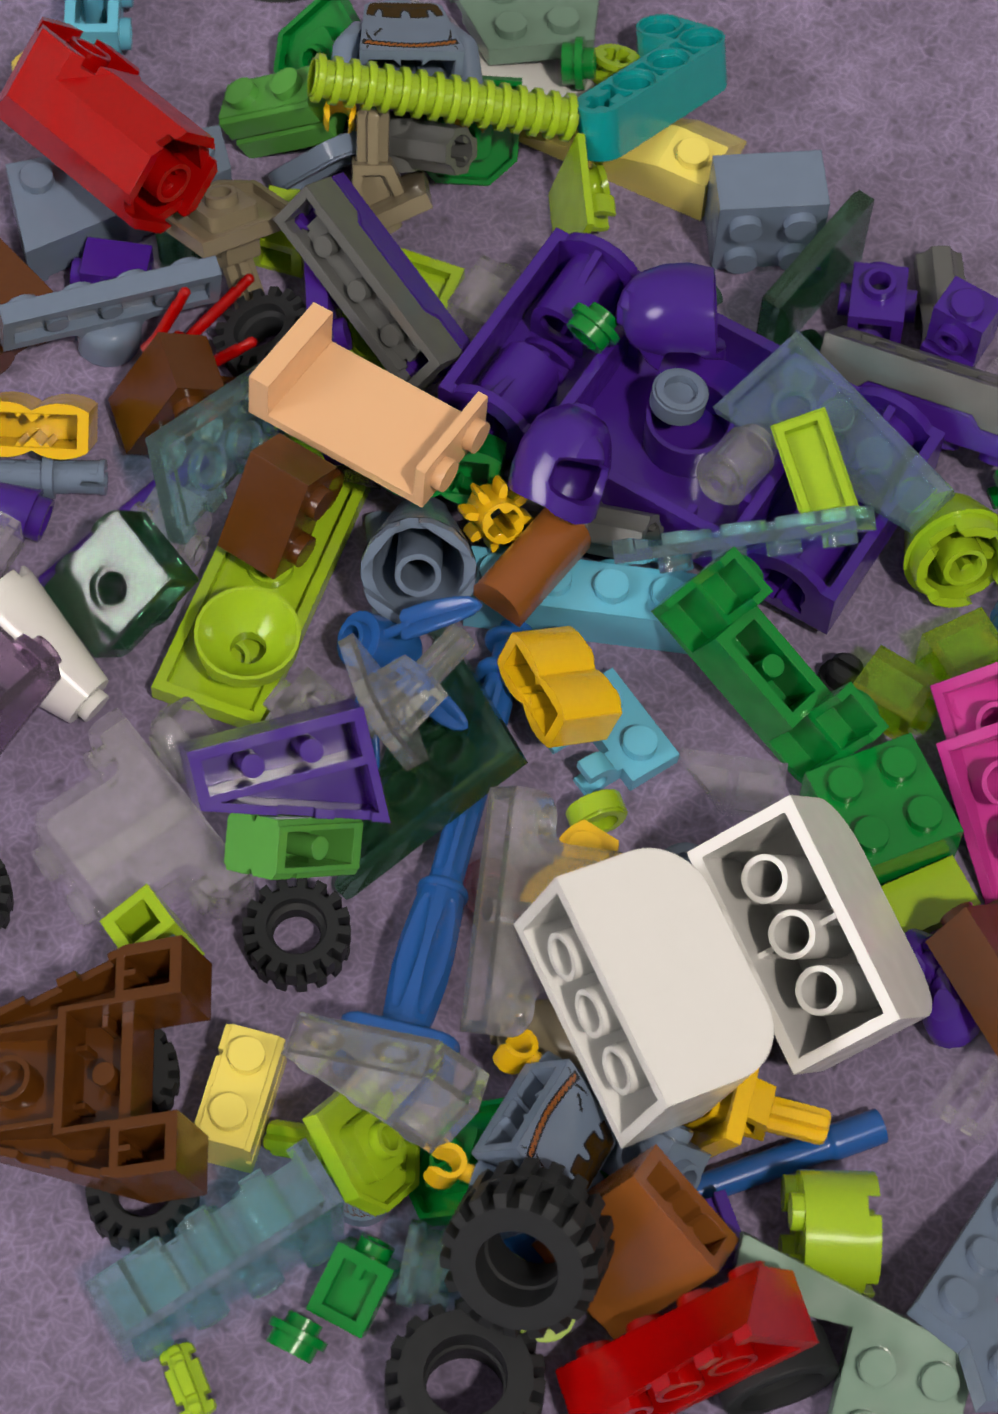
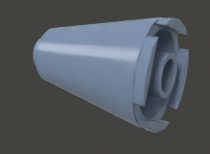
M432 497L421 508L404 499L366 545L361 557L360 575L368 603L382 617L399 624L401 623L399 618L400 612L405 608L439 598L471 596L476 582L477 566L469 543L442 500L438 497Z

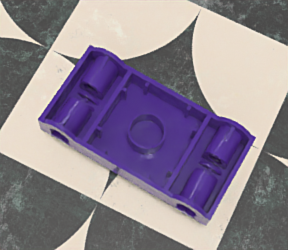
M556 227L439 384L438 399L462 412L478 391L487 395L486 422L490 424L489 434L495 435L507 442L505 459L510 462L514 459L522 437L538 414L549 408L567 403L586 404L596 409L597 416L606 423L609 429L612 443L611 470L601 500L604 504L659 514L660 523L664 527L662 545L702 567H706L712 560L735 546L742 555L748 556L759 566L763 573V580L773 590L764 601L827 635L935 471L946 433L933 427L928 418L914 404L899 394L879 387L865 386L860 388L718 313V337L723 339L726 344L727 359L705 360L695 353L671 352L665 354L657 371L646 362L641 351L629 343L623 326L620 324L614 329L620 338V341L614 347L607 346L601 354L592 351L568 329L566 324L574 316L571 309L578 302L588 307L592 302H596L616 318L617 304L622 290L632 278L641 272L638 271L635 264L620 249L605 239L590 233L574 232L568 234ZM672 368L687 369L698 374L705 381L709 397L702 417L695 423L686 426L670 425L660 420L651 410L649 397L653 382L663 371ZM825 407L863 518L807 536L770 426Z

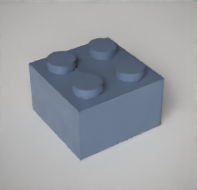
M822 150L713 155L704 213L711 267L726 269L734 274H743L752 271L756 267L780 266L787 271H797L806 268L810 264L819 263L830 207Z

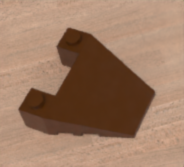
M183 935L124 945L108 953V961L82 974L74 970L56 979L58 986L30 1000L22 996L0 1007V1163L148 1204L207 1195L208 1135L179 1110L152 1113L154 1029L211 1020L212 963Z

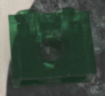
M113 510L103 515L93 525L91 529L92 536L78 550L70 552L57 563L54 569L56 574L44 586V589L72 629L95 658H122L131 652L153 628L163 624L172 615L177 603L200 580L144 511ZM125 579L127 585L126 596L123 598L121 593L122 581Z

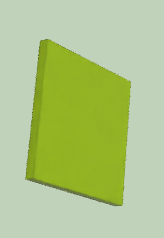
M576 133L548 193L552 232L556 227L568 234L574 232L590 234L592 231L604 232L609 230L608 216H616L613 195L591 193L584 133Z

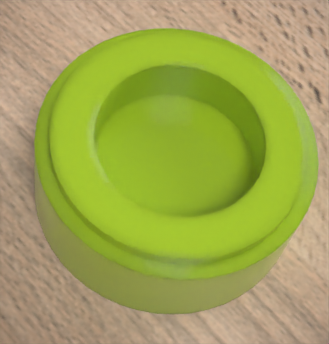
M604 789L577 799L567 808L565 815L570 827L585 819L604 832H608L624 822L628 811L618 790Z

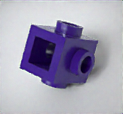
M854 261L851 283H840L837 315L847 316V327L900 343L903 323H914L917 290L907 289L909 267L893 266L886 262L865 263Z

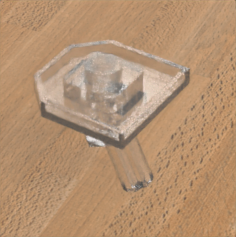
M452 624L416 662L403 655L382 668L353 633L338 641L359 704L364 707L371 739L378 736L406 771L429 760L418 727L448 696V693L440 683L473 649L475 642L469 633L457 624Z

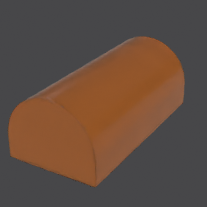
M544 507L475 584L473 596L520 628L588 551L591 544L589 531L584 524L574 525L556 517Z

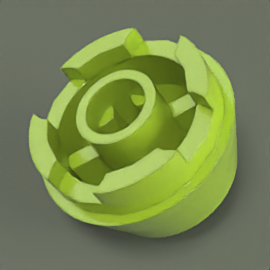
M962 493L941 494L922 503L910 515L904 529L903 569L908 583L918 592L927 595L932 604L947 608H957L973 604L969 596L984 590L994 581L998 587V515L974 498Z

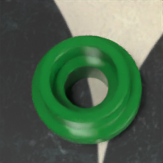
M576 36L575 42H563L561 48L562 84L575 85L576 90H585L586 80L596 79V48L586 47L585 36Z
M578 302L571 309L574 316L566 325L571 333L592 351L601 354L607 346L614 347L620 341L618 334L614 330L619 323L600 304L592 302L588 307Z
M292 1310L288 1311L284 1320L272 1315L268 1322L273 1328L266 1341L309 1364L312 1363L317 1351L324 1353L328 1346L327 1343L318 1339L323 1327Z

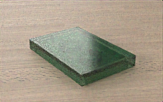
M860 190L854 192L764 294L756 333L784 348L789 344L853 270L854 261L860 262L862 259L875 199Z

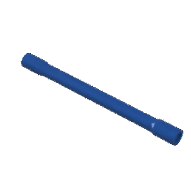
M875 1108L830 1124L827 1138L822 1145L795 1139L702 1173L700 1184L696 1190L704 1199L713 1196V1193L724 1189L727 1195L731 1196L781 1178L783 1174L795 1173L798 1169H807L829 1160L837 1161L888 1143L885 1123ZM520 1233L503 1239L506 1246L513 1253L526 1261L537 1264L544 1262L543 1258L531 1246L536 1239L535 1237Z

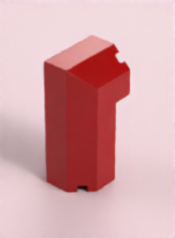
M42 16L0 93V120L132 228L161 234L172 226L166 221L168 217L176 212L186 217L197 209L217 174V161L209 155L208 149H215L214 138L142 82L141 77L138 76L140 73L139 68L113 47L99 39L96 40L95 44H92L80 38L83 33L82 30L71 24Z

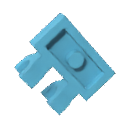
M613 668L603 674L619 693L622 714L607 740L593 742L599 752H594L577 761L576 767L581 774L574 777L573 781L584 796L603 789L619 778L631 791L677 763L680 755ZM568 745L549 748L552 754H555Z

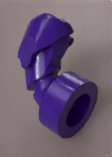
M916 928L908 930L904 934L930 988L932 1012L928 1017L922 1019V1022L931 1041L939 1047L949 1049L960 1048L969 1044L978 1035L980 1028L925 941L933 934Z

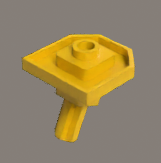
M759 1067L708 1113L684 1124V1126L694 1132L690 1142L711 1154V1157H714L741 1145L743 1136L763 1141L765 1132L822 1145L828 1135L831 1112L824 1108L774 1096L777 1086L757 1078Z

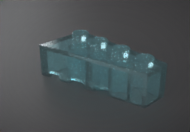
M306 1138L286 1150L292 1161L273 1174L265 1175L258 1168L238 1181L241 1188L233 1194L230 1202L219 1208L218 1206L203 1204L185 1216V1219L175 1228L174 1233L176 1237L168 1243H165L162 1237H153L85 1282L88 1300L124 1363L137 1356L141 1362L150 1361L160 1356L161 1353L174 1344L172 1336L192 1325H195L197 1330L207 1329L228 1315L230 1312L228 1305L249 1293L253 1299L264 1297L283 1284L285 1281L283 1274L303 1262H305L308 1268H313L331 1258L338 1241L344 1239V1200Z

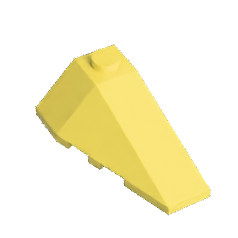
M681 118L622 157L602 162L608 181L701 221L705 213L713 155L741 154L747 141L700 120ZM522 130L519 134V142L564 161L577 130L569 142L560 141L558 135H555L553 139H545L541 132L536 137L527 136L525 130ZM588 160L589 169L591 168V164L594 161Z

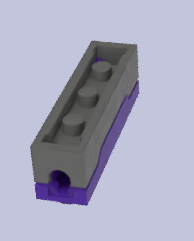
M344 172L305 185L273 220L388 372L421 390L442 381L471 343L469 338Z
M844 325L825 332L817 361L818 366L860 388L865 386L879 387L899 394L914 404L928 418L933 427L946 433L942 449L959 450V447L962 446L980 452L979 460L998 467V375Z

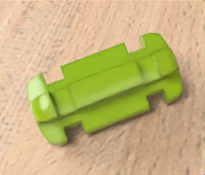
M184 1342L168 1347L167 1350L160 1354L159 1360L161 1366H169L170 1370L164 1372L176 1406L180 1407L183 1405L185 1409L180 1414H212L216 1411L217 1403L215 1399L208 1400L207 1394L211 1393L212 1390L200 1358H192L191 1354L197 1352L195 1345L191 1342Z

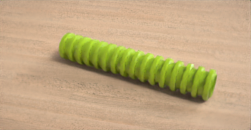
M324 53L316 54L311 61L308 72L307 95L310 102L319 103L324 98L327 105L336 106L338 101H343V105L346 108H353L355 104H359L361 110L370 111L372 106H375L378 113L386 114L389 109H393L394 115L404 116L407 111L410 112L411 118L420 119L423 114H426L429 121H437L439 117H443L444 123L453 124L456 119H459L462 126L469 127L473 122H476L477 128L487 129L489 124H491L494 131L503 132L506 127H509L510 133L520 134L522 130H525L526 135L536 137L541 132L545 139H553L555 135H558L559 140L569 142L574 136L579 122V102L575 93L567 92L564 97H561L559 91L550 90L548 94H545L543 88L534 87L531 92H528L525 85H517L515 89H512L510 83L501 82L496 87L493 80L485 79L482 84H479L475 77H468L465 81H462L461 76L451 74L449 79H446L443 72L435 71L432 76H429L427 70L418 69L414 74L411 68L401 66L399 71H395L393 64L385 63L382 68H378L377 62L368 61L364 66L361 65L360 59L351 58L348 63H345L342 56L335 55L332 60H327V56Z

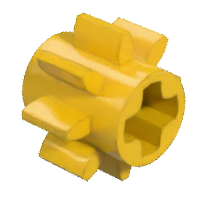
M495 475L492 484L479 486L472 483L470 485L472 493L468 498L467 504H460L457 508L463 517L470 521L465 525L463 531L471 542L478 541L483 537L485 545L491 552L495 553L499 544L514 542L523 531L524 524H530L534 520L528 511L521 507L528 499L518 495L511 489L508 491L507 484L499 475ZM499 509L501 513L492 519L490 515Z

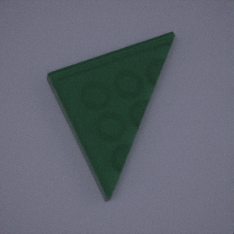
M447 627L431 632L430 636L434 639L426 663H419V665L459 706L468 720L469 728L463 731H453L429 717L406 697L404 704L408 707L401 729L399 734L392 733L378 769L382 777L381 784L391 823L362 820L364 823L360 867L354 875L337 876L334 884L337 892L346 900L356 896L528 763L456 639Z

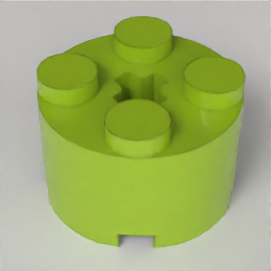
M798 1169L795 1174H783L780 1193L782 1212H788L790 1234L779 1235L778 1250L795 1257L841 1284L849 1286L869 1298H874L875 1292L872 1285H878L882 1260V1215H875L874 1209H869L868 1196H880L879 1182L875 1171Z

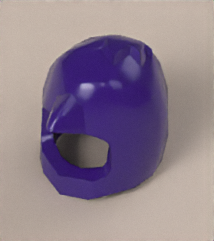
M690 262L662 264L644 270L632 278L622 290L617 304L616 321L623 326L629 343L638 348L646 362L657 371L665 354L671 352L695 353L705 360L727 359L725 341L718 337L715 268Z
M567 403L549 408L538 414L520 441L512 461L508 488L528 500L545 506L556 517L574 525L591 523L596 519L612 461V443L609 429L606 423L597 416L596 409L586 404Z

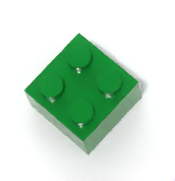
M911 732L810 770L804 774L799 796L822 798L837 810L860 843L881 886L951 855L955 858L964 830Z

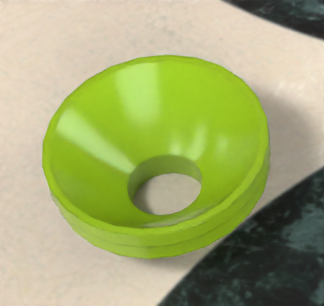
M237 586L220 592L202 607L194 627L195 648L202 665L219 681L242 688L260 687L282 677L292 667L298 655L301 642L300 621L290 603L278 593L263 587ZM254 639L263 644L266 652L259 661L246 664L239 662L232 656V648L241 640Z

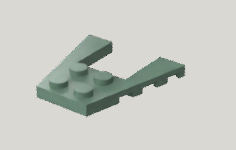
M449 0L451 3H456L460 9L462 22L470 36L475 39L478 49L488 66L561 59L562 43L575 42L576 36H585L586 47H594L599 0Z
M741 1231L732 1270L755 1261H763L767 1267L793 1270L809 1316L848 1326L827 1414L964 1413L969 1390L958 1354L914 1320L892 1311L863 1293L841 1284L795 1257L773 1248L747 1232Z

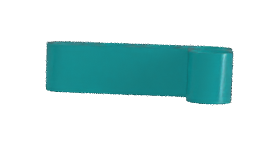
M655 14L640 19L636 24L637 54H639L640 58L578 97L579 122L577 133L585 134L588 160L606 162L622 157L723 92L727 88L726 40L723 31L669 14Z

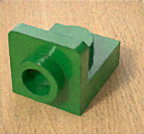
M361 1233L359 1239L350 1236L340 1240L305 1310L361 1339L367 1335L393 1279L400 1276L404 1265L392 1257L395 1249L375 1236Z

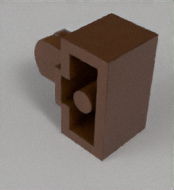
M158 332L108 399L126 454L152 455L156 458H165L178 453L196 429L226 430L244 425L253 415L248 412L249 395H247L248 390L244 378L220 375L208 338L204 335Z
M283 434L275 435L250 451L217 545L273 580L293 566L301 567L314 550L316 538L312 536L317 520L331 508L339 495L344 482V472Z

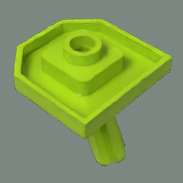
M379 1063L364 1068L302 1119L304 1123L275 1119L267 1125L266 1135L263 1138V1146L266 1150H269L274 1156L311 1161L313 1174L332 1177L345 1203L373 1216L391 1211L419 1186L420 1143Z

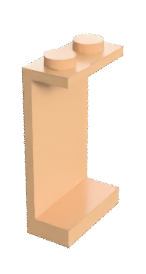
M313 302L249 375L248 412L423 508L437 490L444 492L451 485L457 474L459 462L468 452L475 454L485 442L490 430V424L486 422L488 396L478 391L462 412L334 343L332 341L333 312Z

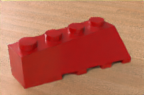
M763 1261L741 1265L728 1273L729 1282L715 1289L701 1288L680 1296L676 1300L678 1308L664 1315L650 1314L631 1321L625 1326L627 1334L613 1341L599 1340L580 1347L575 1352L576 1360L555 1370L568 1413L677 1414L754 1374L762 1372L818 1344L819 1341L794 1271L767 1267Z

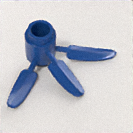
M452 596L419 603L400 612L399 618L401 623L399 624L371 612L358 611L350 615L341 626L337 639V650L341 661L348 667L367 672L366 693L359 694L355 698V702L364 707L379 775L381 697L377 692L378 676L389 679L403 676L404 678L399 682L400 691L425 714L453 731H463L469 728L468 720L459 706L419 665L423 652L419 636L475 615L483 606L478 599L472 596Z

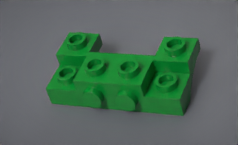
M733 546L712 560L696 576L673 590L651 612L791 775L802 784L805 772L850 756L857 750L875 741L889 725L879 715V709L875 701L867 693L857 689L852 682L832 692L826 687L757 606L773 590L763 580V573L759 566L748 556L742 555Z

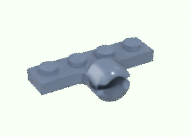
M216 255L202 259L185 257L167 267L149 271L133 269L106 281L93 284L89 282H76L58 292L40 296L24 294L14 297L7 303L0 305V341L3 351L75 336V341L78 340L80 355L90 363L102 367H118L127 363L139 350L144 322L155 316L164 315L182 287H188L191 291L182 310L219 301L222 273Z

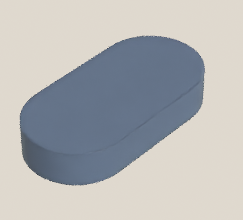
M356 131L333 137L276 168L268 175L272 186L283 189L302 190L305 185L328 178L352 164V156H356Z

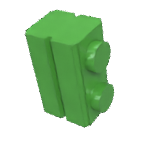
M310 66L301 67L297 70L294 68H284L278 73L255 78L242 77L227 85L218 117L219 125L232 140L237 139V146L248 158L253 159L317 146L343 134L347 119L346 114H332L328 132L323 125V111L326 99L322 98L319 103L310 102L307 95V78Z
M230 813L227 821L224 855L226 870L242 874H252V876L269 880L290 879L291 877L297 879L354 875L360 867L364 822L361 819H319L313 816L281 814L271 816Z

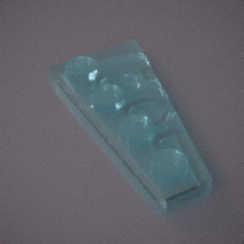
M798 330L713 407L717 415L778 451L770 428L771 425L825 407L857 501L911 534L918 530L955 496L954 489Z
M261 362L145 438L168 541L186 545L197 533L194 523L205 511L214 513L228 498L225 488L239 473L243 474L250 451L279 433L284 435V431L248 412L249 375Z
M854 505L778 516L774 518L775 522L767 523L766 520L723 524L719 526L720 531L712 532V529L661 533L662 540L634 538L612 540L614 563L656 564L659 567V574H670L694 570L693 559L712 556V560H714L733 546L742 555L746 556L748 550L767 548L768 557H778L802 553V542L822 539L823 548L858 544L857 533L877 530L874 507Z

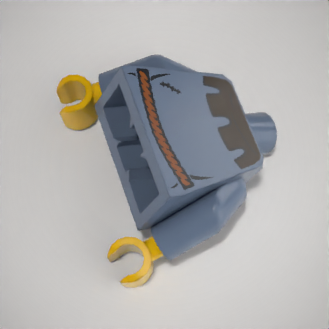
M410 0L369 2L364 5L363 21L352 22L337 37L332 48L331 60L336 55L342 56L345 63H348L351 58L360 59L361 65L364 66L368 61L377 62L378 68H382L386 63L393 64L395 71H399L401 66L410 67L414 74L418 69L427 70L429 76H432L436 71L443 72L446 79H449L451 74L461 76L462 81H465L468 77H475L479 84L483 82L479 49L475 39L457 25L451 23L443 7L437 3L411 2ZM338 101L336 106L327 105V102H325L323 111L325 130L329 132L332 114L344 113L349 118L348 134H350L356 124V104L353 108H346L343 105V101ZM456 119L455 125H461L459 119Z
M526 1028L515 1029L506 1039V1044H500L494 1052L493 1061L498 1069L504 1073L519 1075L471 1152L478 1160L477 1164L467 1163V1157L463 1149L455 1143L448 1142L439 1145L432 1153V1156L449 1163L452 1172H446L439 1167L429 1166L424 1172L423 1177L427 1184L436 1189H447L453 1186L457 1180L469 1183L470 1186L474 1184L478 1175L487 1168L494 1172L499 1162L512 1159L516 1166L520 1167L525 1157L539 1158L540 1167L549 1169L552 1161L566 1166L562 1174L574 1179L577 1174H580L589 1182L585 1189L588 1193L589 1189L605 1179L600 1170L616 1144V1137L585 1073L575 1067L570 1059H562L550 1051H547L544 1055L538 1052L539 1042L531 1030Z

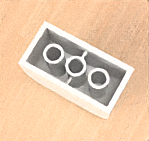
M789 795L686 852L692 865L707 881L719 906L725 909L730 916L734 936L747 962L752 964L759 974L762 992L770 1007L773 1018L774 1035L793 1075L825 1071L931 1014L932 999L925 975L854 833L837 810L824 799Z
M641 848L557 876L513 924L621 1149L702 1117L754 1073L766 1060L773 1043L774 1024L770 1007L762 992L759 974L754 966L747 962L734 936L731 918L726 910L719 906L707 881L692 864L682 857L662 849Z

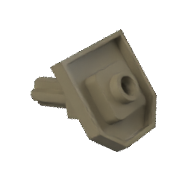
M372 106L370 111L359 108L356 124V156H352V184L391 234L402 227V221L433 208L429 181L424 170L410 172L402 176L399 175L392 157H389V111L386 114L378 113L375 106Z
M218 179L211 182L195 211L186 217L181 216L178 212L168 217L166 221L172 226L165 231L204 259L216 255L229 289L244 275L252 274L254 282L241 295H244L245 299L249 301L254 299L253 290L259 288L263 290L253 257L261 255L259 239L281 231L273 219L289 202L256 180ZM235 301V302H234V306H235V309L237 310V309L239 308V306H238V304H237L236 301Z

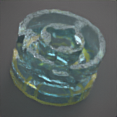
M411 1220L400 1270L396 1306L412 1308L415 1303H420L430 1307L441 1302L445 1312H447L451 1292L448 1291L444 1278L449 1270L440 1268L439 1255L444 1247L441 1240L448 1225L443 1230L430 1228L428 1221Z

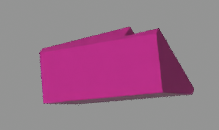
M998 662L930 685L946 737L945 741L936 743L960 824L964 830L963 834L985 904L998 899Z

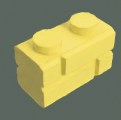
M226 1024L218 1047L219 1055L215 1057L194 1124L208 1135V1163L252 1174L287 1063L286 1042L284 1038L278 1035L235 1024Z

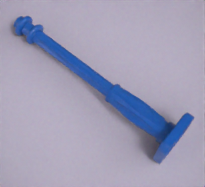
M508 619L503 620L499 626L489 629L484 637L485 646L490 651L491 657L479 661L475 668L477 679L482 683L483 687L429 875L421 878L416 886L417 895L401 932L392 962L382 1016L361 1011H350L344 1013L339 1021L335 1034L333 1069L340 1077L352 1079L364 1068L379 1063L393 1090L443 1102L450 1100L457 1077L460 1045L453 1036L431 1029L445 993L453 966L463 911L469 900L468 891L464 887V879L515 699L502 679L497 659L511 633L533 630L525 622L519 628Z

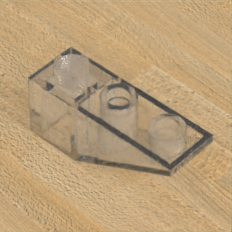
M300 1012L295 1018L281 1053L295 1062L302 1071L316 1076L347 1097L353 1105L368 1111L398 1131L404 1139L419 1145L431 1154L439 1145L450 1143L478 1113L490 1076L486 1071L440 1040L306 1012Z

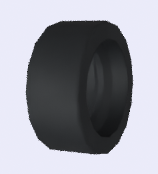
M811 1320L819 1341L818 1344L719 1392L724 1411L727 1414H763L797 1403L827 1387L837 1377L839 1367L823 1326Z

